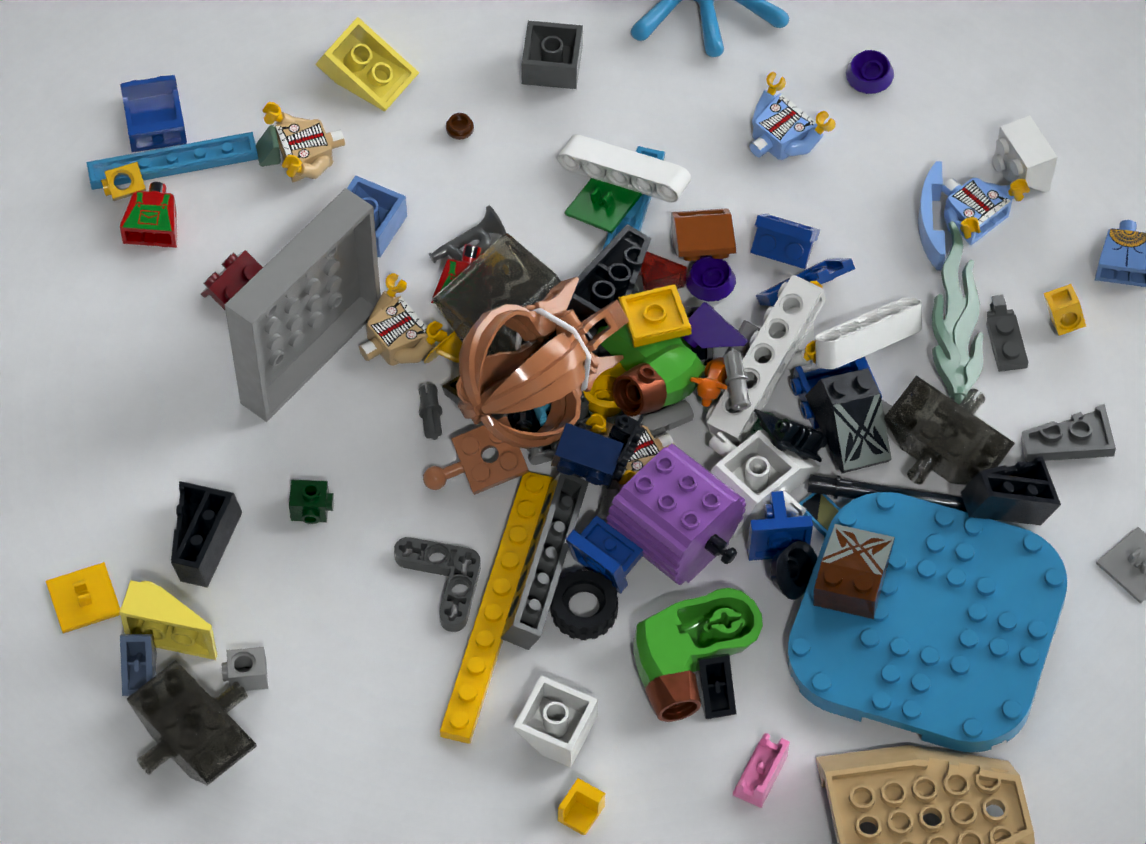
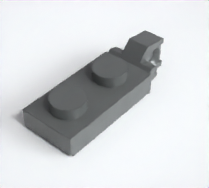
M1003 295L992 296L991 312H987L986 326L998 371L1025 369L1028 367L1029 362L1017 317L1014 315L1013 309L1007 310Z

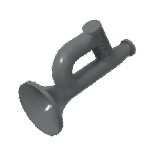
M488 205L485 216L478 225L442 245L433 253H429V256L433 263L448 255L453 259L462 260L463 251L460 248L474 240L480 241L476 246L482 248L481 256L491 246L489 233L504 236L506 235V230L497 213Z

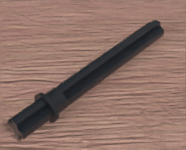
M810 475L807 492L834 496V499L838 497L856 499L871 493L894 492L967 512L962 496L840 479L839 475L836 478Z

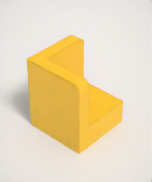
M577 778L558 807V821L581 835H586L605 807V793Z

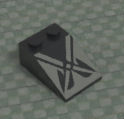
M869 368L820 379L805 395L821 431L827 438V444L841 474L886 463L892 459L881 394Z

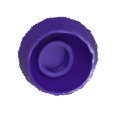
M865 50L858 53L851 60L846 70V78L851 87L857 91L875 94L886 90L891 85L894 78V70L884 54L875 50Z
M707 256L697 260L692 265L686 277V285L690 293L700 300L708 302L719 301L726 298L734 290L736 277L725 260Z

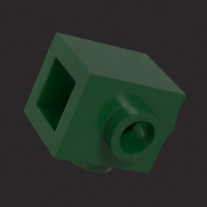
M291 480L289 498L291 521H303L307 524L327 522L328 511H333L334 493H329L328 481Z

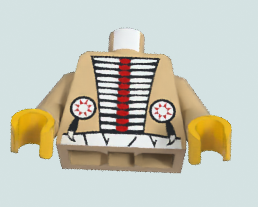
M268 102L263 108V112L267 113L264 116L265 123L273 124L276 121L277 125L275 127L279 149L284 159L281 166L288 169L286 173L291 177L292 182L299 181L305 177L317 179L328 167L332 166V149L345 146L341 129L325 133L320 120H309L291 116L281 112L279 105L274 102Z
M395 273L387 276L385 283L388 291L382 293L367 320L366 328L369 341L359 346L360 353L366 361L380 354L392 366L399 363L420 362L435 347L436 341L441 342L448 336L447 332L440 330L443 327L441 323L433 321L426 326L401 296H395L396 293L404 292L407 288L406 281L402 279L398 282L397 286H394L395 281L398 279V275Z
M597 413L592 414L585 422L586 425L592 426L589 431L605 437H609L611 428L614 425L606 422L605 418ZM642 425L645 430L632 457L627 463L620 481H617L620 488L663 448L674 444L670 434L666 433L654 439L648 427Z

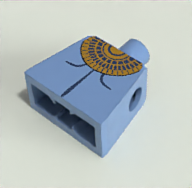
M1123 220L1119 224V229L1111 228L1108 230L1095 275L1096 281L1146 287V233L1136 231V222Z

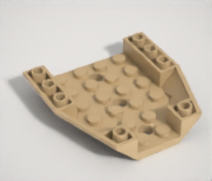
M914 745L816 757L821 786L827 789L838 844H1035L1034 830L1021 778L1009 761ZM990 805H997L1003 810L1004 814L1000 817H993L987 813L986 808ZM932 813L937 815L941 822L938 825L931 826L924 822L923 816ZM864 822H871L877 827V831L874 834H865L859 826Z

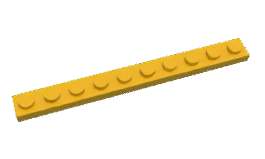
M532 472L522 475L444 716L440 737L471 744L503 643V639L500 638L548 487L553 481V477Z

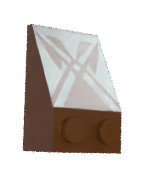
M835 524L816 579L813 605L874 619L895 537Z

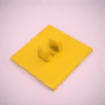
M105 562L46 580L62 633L120 615V606Z

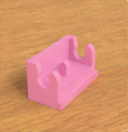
M768 733L763 734L733 791V796L762 808L788 757L790 741L781 738L778 744H774L769 740L770 735Z

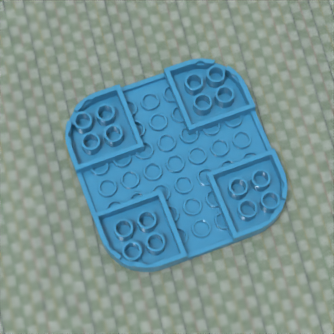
M877 492L858 497L839 510L831 521L789 636L788 667L790 675L798 685L799 692L813 705L827 712L861 722L862 717L921 734L922 741L956 751L983 752L991 750L992 746L1005 740L1008 742L1013 739L1023 728L1029 717L1039 680L1065 602L1067 574L1064 563L1050 543L1039 535L1020 527L992 519L969 517L967 512L900 493ZM835 524L895 537L874 619L813 605L816 579Z

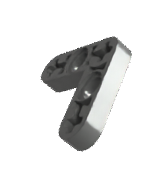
M405 537L397 541L394 546V557L399 566L449 576L440 607V623L449 632L462 630L468 621L481 570L479 554L470 548ZM407 549H412L413 553H410L409 557L403 556ZM421 551H424L423 561L420 560V556H422ZM434 553H442L446 559L440 564H434L429 560V557ZM466 560H471L472 564L468 566L467 576L463 575V564ZM463 584L468 587L469 591L465 595L458 596L452 592V588L455 585ZM453 604L458 605V617L454 621H450L449 616L452 615Z

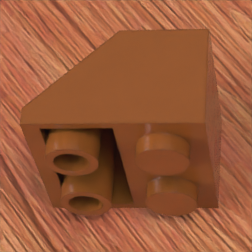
M728 208L671 212L672 241L678 257H683L685 261H696L701 259L700 256L712 255L714 259L728 258L729 254L736 253L732 215Z

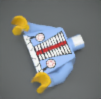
M771 72L766 78L769 88L763 91L754 111L752 125L755 141L749 145L750 150L759 158L765 153L770 152L778 160H783L789 156L808 154L821 140L824 131L829 132L835 128V120L830 118L824 124L829 114L826 111H821L816 116V121H814L781 93L776 96V91L782 90L786 85L784 77H781L779 83L773 85L776 73Z
M950 178L942 186V192L948 196L944 210L947 229L950 232L949 223L951 221L955 222L963 238L970 245H973L1009 217L1012 199L1015 198L1019 202L1024 198L1023 193L1030 192L1026 180L1017 179L1011 185L1001 186L984 182L979 178H972L961 186L953 178Z

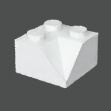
M1029 115L1000 126L993 156L995 169L1001 172L1008 182L1025 179L1029 188L1042 192L1050 191L1058 156Z
M541 675L514 725V730L542 756L571 768L598 716V699Z

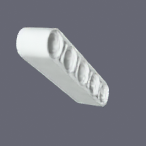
M577 134L571 136L557 157L559 164L568 171L672 203L679 199L691 181L690 173L680 165Z
M913 297L901 298L815 336L816 366L822 369L839 368L922 330V301Z

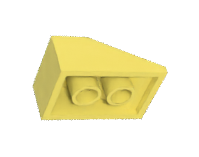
M359 17L352 22L315 64L336 84L384 112L419 74L411 64Z
M130 580L120 609L125 634H152L155 648L216 660L217 650L212 625L161 586H157L150 581L137 582Z

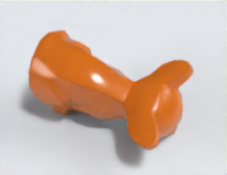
M723 357L714 358L707 363L704 373L705 378H690L691 382L697 384V394L702 398V405L705 407H709L712 401L718 398L721 389L727 390L728 385L725 384L727 374Z

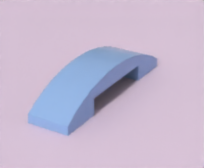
M936 161L927 174L923 185L918 213V228L920 240L928 259L936 270L941 271L946 255L945 231L933 230L932 201H940L943 186L942 161Z

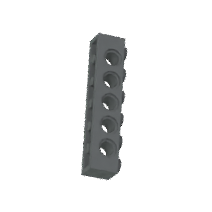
M559 472L549 484L500 639L529 650L541 637L569 548L566 538L575 528L588 481L574 475H566Z

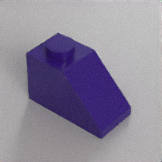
M703 302L688 319L692 334L682 336L693 348H696L698 345L701 348L746 346L750 342L707 302Z

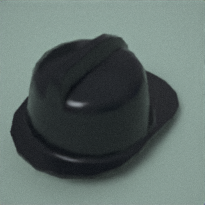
M796 541L777 552L772 558L770 579L779 586L782 593L788 599L796 600L806 591L817 561V555L813 548L806 542Z

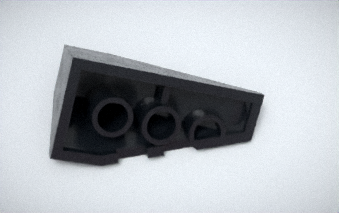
M627 224L578 276L579 281L567 310L573 309L579 321L582 322L613 301L617 300L619 302L618 297L632 294L651 238ZM603 318L591 328L608 326Z

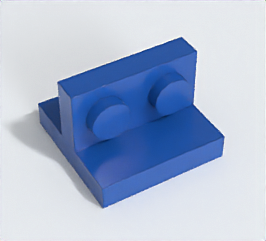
M769 214L758 215L755 223L757 231L750 253L806 269L813 243L817 241L820 229Z
M783 491L771 492L770 504H765L766 519L750 520L747 547L749 561L772 559L777 552L796 541L811 544L812 516L787 517Z
M597 515L581 534L573 530L566 538L573 559L587 570H594L593 572L596 573L600 572L605 578H609L612 581L613 587L620 594L628 586L627 574L643 556L642 548Z

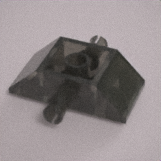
M917 375L884 417L900 448L917 460L907 472V476L911 481L919 472L918 478L914 483L922 485L930 472L934 471L949 483L967 485L980 471L1000 465L1015 443L974 415L985 402L983 393L980 392L978 397L973 400L978 390L970 389L965 398L958 404Z
M175 660L127 698V701L150 736L158 743L144 755L137 758L143 770L146 768L145 772L150 775L155 769L171 758L190 778L207 786L257 747L248 734L227 714L241 701L248 698L242 686L238 688L240 684L234 682L233 685L216 698L211 697Z

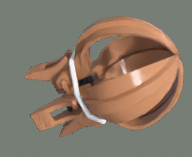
M578 277L561 281L549 291L542 301L536 302L535 305L521 307L519 305L505 304L483 313L463 340L459 353L460 377L456 384L457 395L460 399L458 407L465 418L472 419L475 425L483 422L484 426L497 439L513 447L525 449L539 448L560 440L565 424L574 425L580 418V397L582 391H590L594 381L602 372L613 368L624 359L623 355L598 357L592 353L604 340L629 322L617 300L582 322L579 321L573 309L567 310L579 281ZM604 318L609 327L592 337L589 329ZM503 325L517 332L516 351L498 352L486 356L496 333ZM522 338L524 341H529L521 346ZM552 403L545 424L536 433L513 429L491 417L492 414L523 412Z

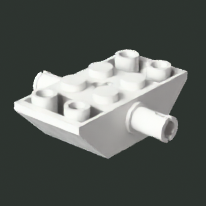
M758 430L738 447L722 432L717 433L719 438L715 435L711 438L708 446L723 459L715 464L710 472L743 497L746 503L744 507L746 510L742 515L744 516L743 520L738 524L732 536L733 539L750 526V520H758L765 514V504H770L771 492L783 491L787 517H798L805 514L806 508L801 506L789 494L810 478V475H813L820 469V466L811 458L805 460L795 452L789 450L784 452L777 449L771 443L772 438L765 430Z

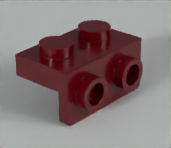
M246 250L239 255L233 252L221 264L225 269L219 275L214 272L203 283L206 288L201 295L204 298L210 295L224 310L225 304L263 268Z

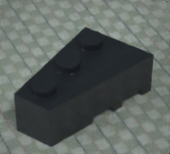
M1043 456L1036 457L1033 461L1026 463L1024 460L1019 461L1010 467L1003 465L982 470L960 492L968 515L973 518L1042 525L1061 505Z
M179 481L180 498L179 505L176 508L178 517L177 527L174 529L171 564L180 582L208 588L242 515V510L235 494L232 492Z

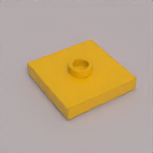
M675 284L618 297L619 304L629 320L626 326L634 348L692 334L691 325Z

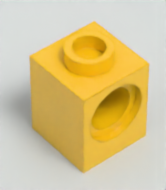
M137 162L104 171L106 178L101 180L106 196L112 195L113 201L130 197L136 191L146 192ZM125 175L130 178L131 184L127 189L120 190L116 188L114 181L118 176Z
M1072 284L1044 293L1050 318L1058 336L1086 327L1080 301Z

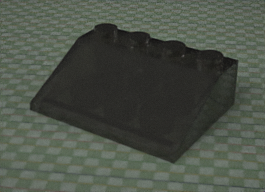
M506 233L434 296L432 300L463 343L471 327L483 313L505 304L519 305L521 307L535 305L536 302L542 301L549 291L559 284L561 280L543 262L511 235ZM503 325L496 333L486 356L498 352L516 351L517 332Z

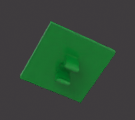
M591 178L564 213L569 217L612 234L642 194Z

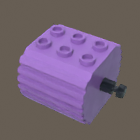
M670 444L668 447L663 448L621 488L612 501L613 505L609 508L608 512L610 514L607 516V523L642 548L643 557L676 584L682 585L685 581L689 583L717 555H722L721 562L724 564L731 563L737 555L736 549L733 547L726 549V547L729 545V541L736 531L738 524L743 520L744 516L742 515L745 513L746 509L744 507L746 503L743 497L676 445Z

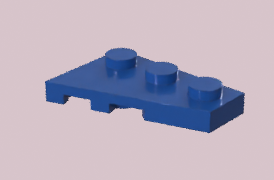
M851 258L826 259L795 276L808 282L818 281L820 284H823L856 268ZM790 278L757 294L756 297L760 306L774 307L778 300V291L785 281L788 282Z

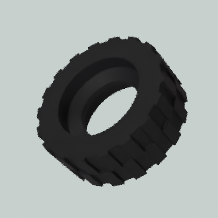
M580 569L576 570V572H569L558 580L551 602V618L553 617V623L556 627L558 626L560 632L569 635L570 638H579L581 640L596 639L599 635L606 634L608 629L613 627L615 618L617 619V590L613 587L612 581L609 578H605L600 572L596 573L593 572L594 570L589 569L588 571H582ZM589 592L597 597L599 609L590 617L576 616L569 608L570 599L577 593Z

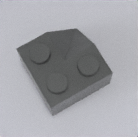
M528 20L521 63L522 84L577 89L583 46V25Z

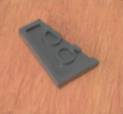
M1105 404L1095 407L1093 412L1084 415L1079 412L1071 415V419L1061 423L1052 421L1023 431L1021 435L1026 462L1033 461L1036 457L1043 456L1044 461L1113 457L1116 451Z

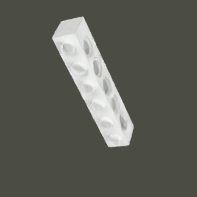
M793 274L788 282L785 281L778 291L777 302L774 307L770 306L767 309L763 319V326L760 331L754 332L749 342L750 348L745 356H741L744 374L748 376L749 380L757 381L754 387L747 388L751 406L738 413H730L729 409L732 407L729 386L727 390L721 389L720 395L722 397L717 405L711 406L706 416V423L710 433L717 436L718 432H722L736 446H739L746 440L758 419L754 410L763 411L825 303L826 296L823 288ZM796 306L800 308L794 314L786 313L790 307ZM777 331L786 332L779 339L772 338V335ZM764 355L771 357L767 363L757 362Z

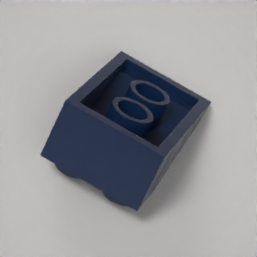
M566 423L553 455L551 466L556 467L559 472L566 475L576 474L582 476L591 484H604L608 486L624 443Z

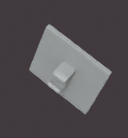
M1137 527L1101 557L1096 564L1141 604L1146 600V533Z

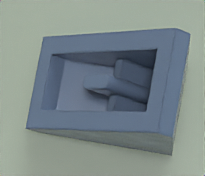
M121 634L122 696H153L157 653L152 634Z

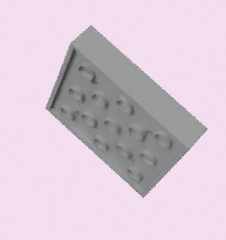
M347 188L330 202L225 304L240 404L266 422L367 323L376 303L381 297L374 209L371 204Z

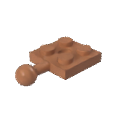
M507 416L497 419L502 424L511 427ZM483 425L451 438L460 462L443 469L438 466L429 467L424 472L423 482L429 489L439 490L446 484L447 479L465 472L472 492L475 495L527 474L529 469L519 447H513L497 439ZM488 448H495L499 452L497 460L492 463H487L482 459L483 452Z

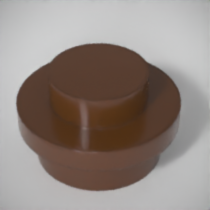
M455 113L447 121L446 131L454 139H466L473 133L474 124L467 114Z

